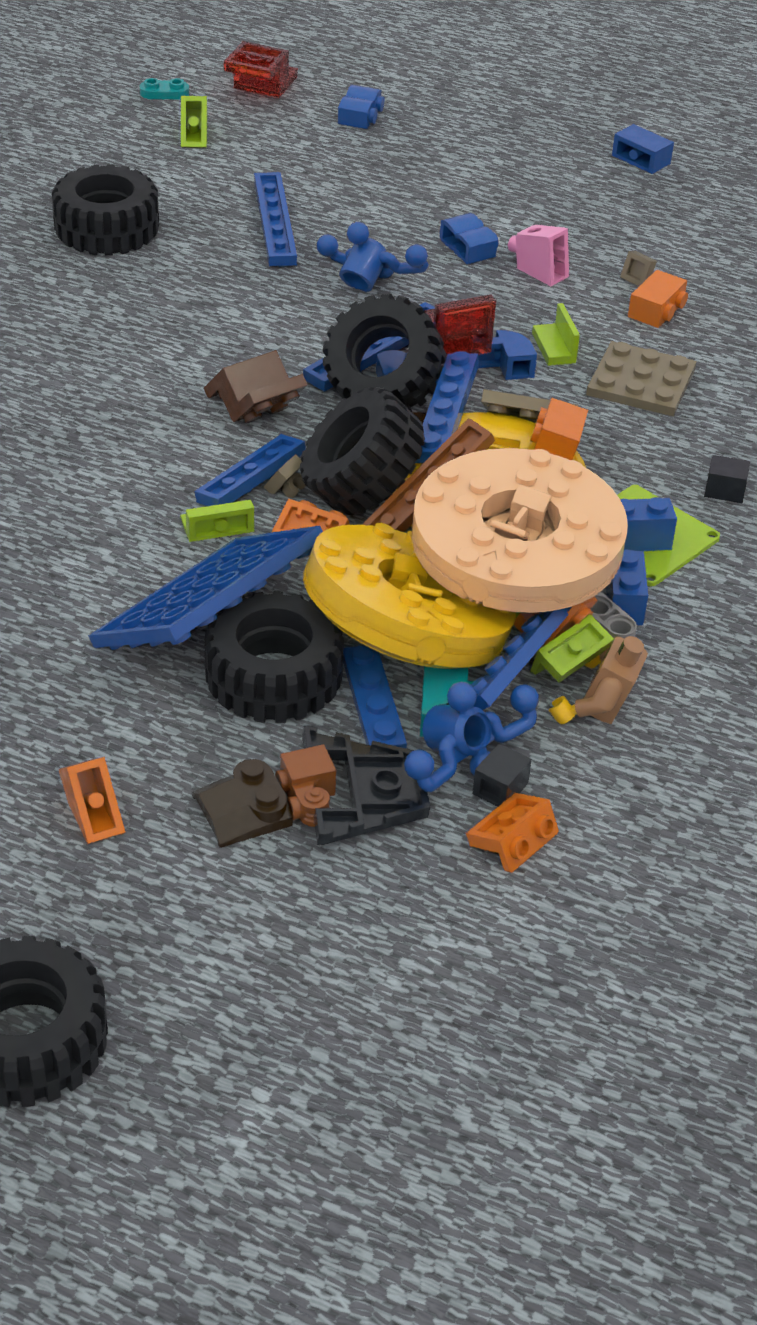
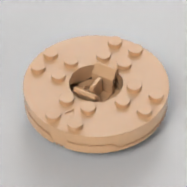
M489 449L472 452L450 460L433 471L424 480L418 490L414 504L412 543L418 560L428 574L440 585L459 597L469 598L471 602L476 601V604L483 603L485 607L498 610L526 613L547 612L580 604L600 593L611 583L622 562L628 522L624 506L614 490L598 475L583 467L580 462L550 454L543 449Z

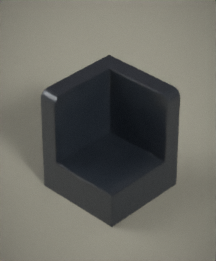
M712 455L704 497L743 503L750 461Z
M498 744L475 769L472 794L498 807L514 793H521L528 785L532 759L502 744Z

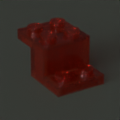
M242 41L224 60V71L233 73L234 88L247 92L280 98L297 78L298 68L289 66V50Z
M492 294L435 304V309L424 310L442 337L446 358L448 354L464 351L468 354L478 353V355L491 352L496 299Z

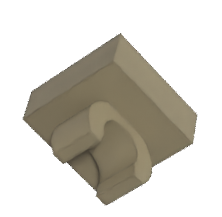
M635 250L629 251L620 278L640 286L653 274L657 261Z
M295 454L272 476L264 488L271 494H275L282 488L283 493L288 498H294L299 492L298 488L303 489L306 486L302 481L301 474L297 473L300 469V463H302L301 459Z

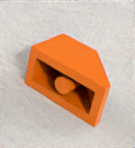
M105 757L91 759L59 769L68 804L87 844L125 833Z

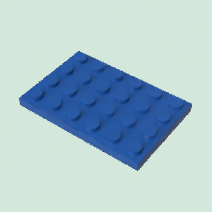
M321 526L235 538L88 635L94 648L109 647L110 650L118 649L124 645L136 648L147 643L151 647L164 642H170L172 645L179 644L191 637L190 631L195 627H202L216 620L217 612L222 609H229L242 602L241 596L243 594L264 587L267 584L266 579L268 577L281 574L292 567L291 561L310 555L316 538L323 532Z

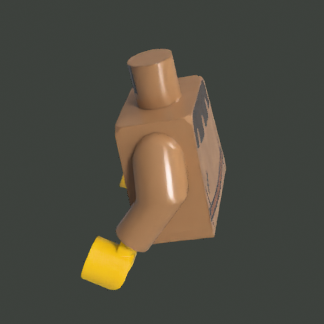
M620 636L615 637L607 650L585 664L590 669L595 668L598 664L599 666L584 697L577 699L574 705H571L565 696L558 697L552 702L554 707L548 711L560 724H565L575 715L579 717L592 716L600 721L612 724L634 686L648 653L644 649L642 641L633 636H628L625 639Z

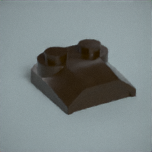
M258 759L244 760L235 766L233 775L192 792V797L197 800L216 836L220 848L293 826V817L287 796L272 769L264 761Z

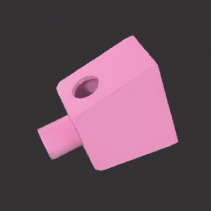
M532 225L509 239L508 249L516 253L517 269L550 287L569 277L568 228Z

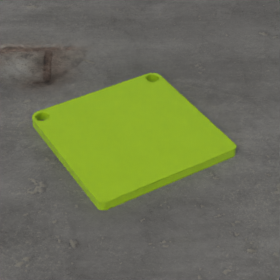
M636 484L617 494L620 499L629 500L658 497ZM673 506L677 516L672 550L644 551L646 577L654 579V581L647 580V586H656L716 544L720 539V533Z

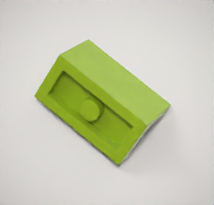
M558 303L555 323L533 325L532 328L533 337L548 366L573 364L577 361L580 334L564 304Z
M251 500L187 509L186 514L180 515L189 542L254 532V506Z
M588 615L579 624H575L537 651L530 671L536 675L546 669L560 683L607 650L614 638L592 615Z

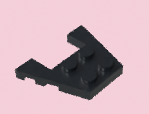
M303 726L302 741L304 749L324 744L331 760L345 761L352 808H315L314 825L317 845H325L428 818L430 811L428 792L423 791L417 781L409 777L404 769L406 756L414 750L372 741L371 746L351 741L350 735L336 732L335 737L317 733V727Z

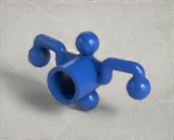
M362 222L352 223L348 227L347 237L353 243V246L345 254L338 251L337 239L329 234L321 236L316 245L321 255L330 257L332 260L343 265L339 271L341 280L350 287L365 292L373 289L378 277L381 279L389 278L394 272L397 274L423 273L428 269V254L423 246L419 244L410 246L406 250V262L401 263L393 254L387 252L381 243L368 238V227Z
M466 682L453 684L447 693L449 705L439 704L432 707L425 716L422 728L427 746L433 751L439 752L442 766L433 772L434 759L431 754L419 749L410 752L406 756L404 762L406 773L417 781L423 791L433 792L453 777L458 762L471 755L469 766L474 776L475 769L490 754L486 747L491 741L504 743L534 727L537 720L535 708L539 703V694L536 689L527 684L516 686L510 695V703L514 710L522 714V718L503 727L496 713L491 711L484 712L481 708L473 707L477 700V693L472 685Z

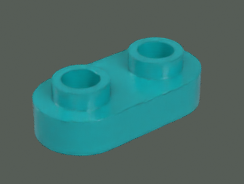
M148 78L140 84V95L146 99L179 100L181 96H189V84L180 78L171 80Z

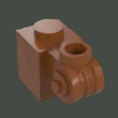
M324 744L280 754V770L275 772L278 782L284 792L287 793V800L293 820L300 819L303 824L315 827V808H329L330 796H334L336 792V769Z

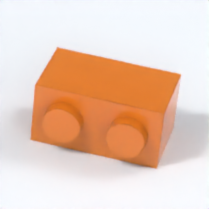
M656 270L631 294L628 317L659 328L665 321L672 319L678 308L682 309L688 299V293L686 292L687 280Z
M551 398L548 409L541 407L530 439L531 442L536 443L534 450L543 449L550 454L573 460L580 442L588 410Z

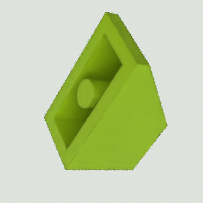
M181 96V147L207 148V96Z

